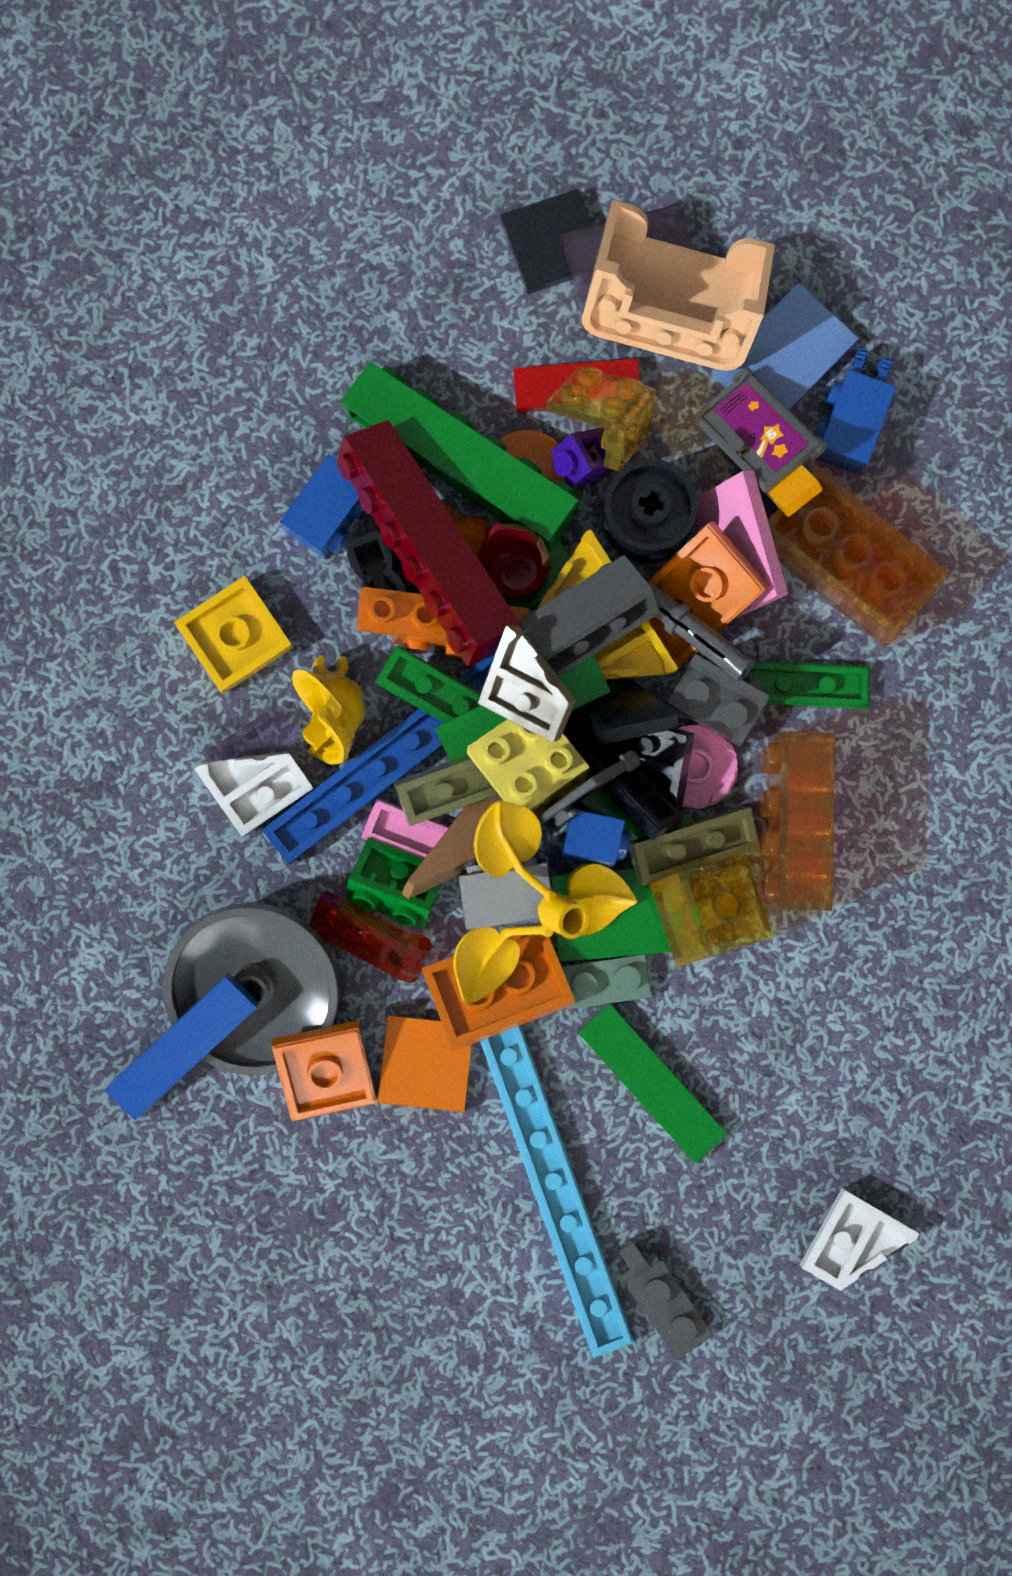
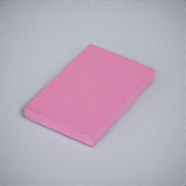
M754 470L742 471L698 496V514L695 521L698 533L708 523L714 521L770 586L737 618L788 595Z

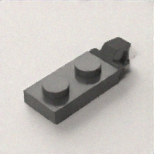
M631 1238L617 1248L619 1254L629 1267L627 1271L621 1274L626 1282V1287L677 1360L713 1335L661 1258L658 1259L654 1252L644 1258Z

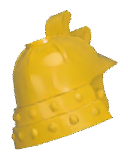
M319 655L313 663V672L305 670L293 671L292 682L297 694L312 712V718L302 732L304 740L311 745L307 752L322 762L334 765L343 763L349 756L348 753L352 748L355 732L365 716L364 693L355 681L344 676L348 669L346 657L340 656L336 661V672H330L325 668L324 655Z

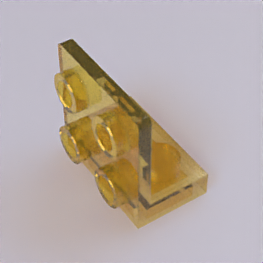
M577 367L547 400L546 410L605 428L601 440V448L606 450L604 467L620 471L650 433L656 388L645 386L636 379H621L604 374L598 368Z

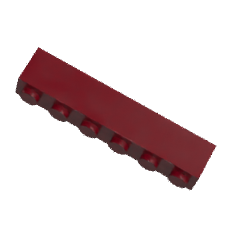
M386 420L345 435L337 458L339 471L345 480H350L357 491L363 510L367 514H371L378 524L385 545L390 549L393 548L402 562V569L408 581L415 583L424 597V604L431 617L437 618L445 630L447 641L452 651L460 654L467 667L496 655L505 627L511 624H515L520 628L522 626L390 421Z

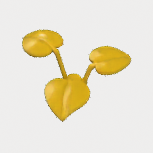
M503 800L493 803L479 821L474 838L476 860L486 873L495 878L505 876L514 867L515 871L538 890L544 896L538 906V915L542 925L505 927L500 933L495 928L489 926L472 929L462 937L455 949L453 967L461 998L467 1004L474 1003L489 995L505 982L516 968L520 956V947L517 942L508 938L509 936L543 935L549 938L553 932H556L565 938L574 939L580 935L594 934L610 924L621 912L637 903L636 897L626 882L613 870L598 863L581 865L569 875L567 880L568 895L564 896L548 889L528 872L521 863L532 858L540 846L542 829L538 818L528 808Z

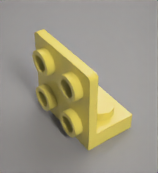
M509 719L467 747L468 756L503 801L522 805L531 810L536 817L585 783L589 770L588 764L564 734H562L560 740L552 743Z

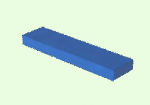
M228 972L114 1078L104 1091L134 1120L138 1119L257 1009L259 1002Z

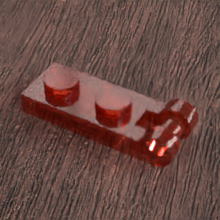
M327 890L318 899L309 924L321 938L408 983L418 980L422 971L421 968H423L421 961L428 957L432 947L431 941L424 935L416 933L410 935ZM395 950L404 956H400L394 953L393 951Z

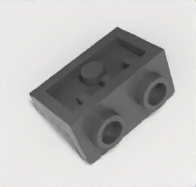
M694 654L666 704L680 714L740 747L763 707L770 699V696L763 692L765 687L755 679L746 676L740 682H736L731 675L709 658Z

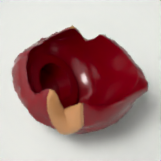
M494 523L478 551L479 561L503 598L527 600L533 597L537 591L541 590L543 582L551 570L549 552L542 537H539L529 527L519 524Z

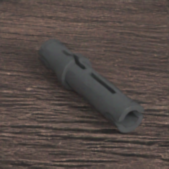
M656 583L650 584L659 610V614L655 617L665 624V631L672 636L678 634L705 657L731 675L736 682L743 680L754 666L756 660L752 657L750 658L720 633L694 615L693 608L687 603L681 605L660 589Z

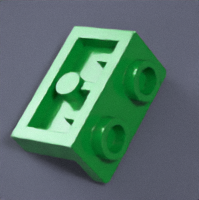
M368 837L348 879L345 898L364 911L375 910L390 916L402 926H415L425 929L442 884L410 899L402 895L405 885L424 859Z

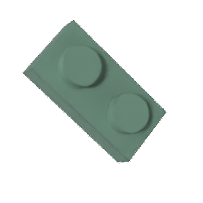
M645 955L562 966L575 999V1004L565 1008L566 1010L652 997Z

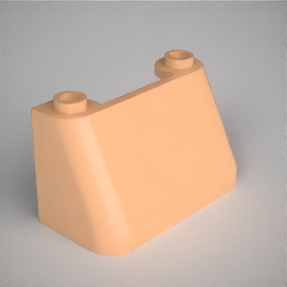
M612 200L583 310L582 324L590 334L603 339L717 370L730 371L742 366L764 316L775 244L757 239H740L731 245L726 258H721L646 237L649 221L646 214L636 206Z

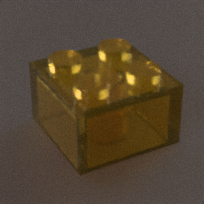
M747 854L679 871L649 884L676 968L774 938Z

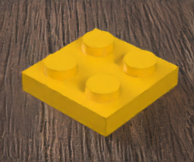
M245 575L174 622L222 694H225L294 648Z

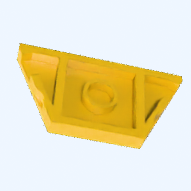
M591 529L582 536L577 548L558 574V578L546 593L538 609L558 597L565 589L577 585L596 573L603 565L612 563ZM649 621L594 654L605 680L672 675L678 670V667Z

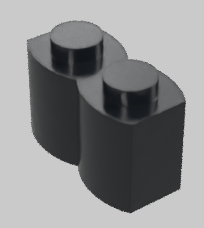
M377 530L347 542L348 560L354 576L362 588L370 587L407 592L404 583L396 574L391 550L385 545L381 534Z

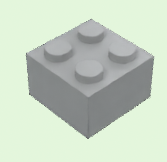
M536 857L521 862L528 872L551 890L547 863L537 864ZM480 865L466 867L467 875L458 876L465 925L468 932L472 929L489 926L496 928L540 921L538 906L544 896L515 871L514 867L505 876L500 878L489 875Z

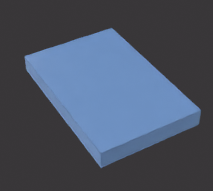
M798 282L762 319L742 366L730 371L712 369L711 374L727 388L733 383L732 378L744 368H750L755 373L756 378L791 410L848 353L859 338Z

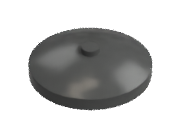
M240 903L211 911L185 931L168 958L163 977V998L171 1024L176 1022L228 972L259 1002L257 1009L202 1058L207 1063L222 1070L243 1075L276 1073L278 1069L271 1047L272 1039L332 1026L336 1016L340 998V980L331 951L320 935L309 924L281 908L259 903Z

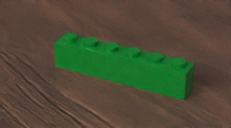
M369 362L340 401L346 416L363 428L389 420L418 465L506 524H519L529 527L539 537H542L550 553L579 513V501L575 498L576 492L560 480H556L553 483L542 476L541 469L528 458L521 457L518 460L507 453L505 444L495 436L486 434L483 437L471 429L473 427L472 423L462 414L456 411H452L449 414L438 407V401L427 391L421 388L414 391L405 385L404 378L391 367L385 365L381 369L372 362Z

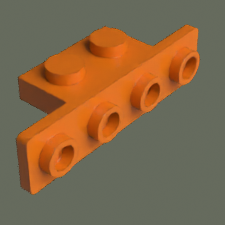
M363 587L360 590L357 616L358 631L393 635L392 644L403 645V648L410 653L427 654L429 649L444 650L446 657L462 659L460 654L454 653L450 648L446 632L438 619L431 617L428 613L422 594ZM509 606L518 621L530 612L528 608Z

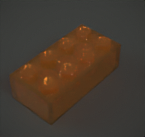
M815 464L809 472L819 481L823 490L790 517H787L778 508L768 520L779 562L886 648L899 636L950 572Z
M781 731L768 742V748H762L761 773L768 774L767 791H761L760 815L767 817V833L760 835L759 855L760 859L767 860L766 877H760L759 902L766 903V912L818 914L833 911L835 733Z

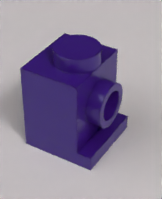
M604 427L571 433L551 450L554 457L553 468L559 476L564 477L571 488L589 483L591 486H594L623 464ZM595 446L602 460L593 462L588 450Z

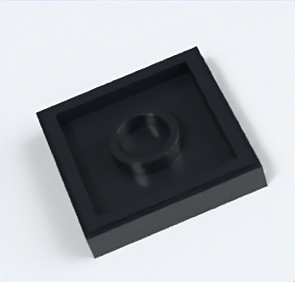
M579 189L500 214V221L527 295L593 273L600 246Z

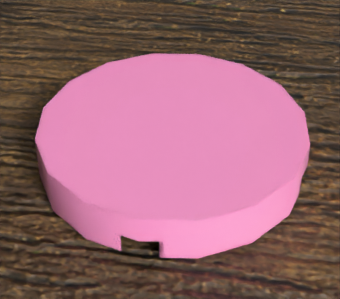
M688 725L677 728L695 733L682 808L700 810L716 805L730 793L737 779L738 762L733 745L730 741L702 725Z

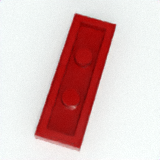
M638 358L513 368L516 413L641 403Z

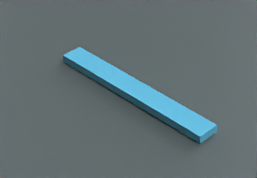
M521 1026L480 1041L592 1357L596 1358L633 1344V1337Z

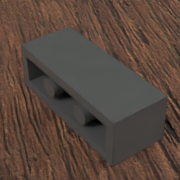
M623 555L612 563L603 565L596 573L577 585L565 589L558 597L539 609L530 611L519 622L522 626L521 630L555 674L560 677L658 615L659 610L652 588L628 558Z

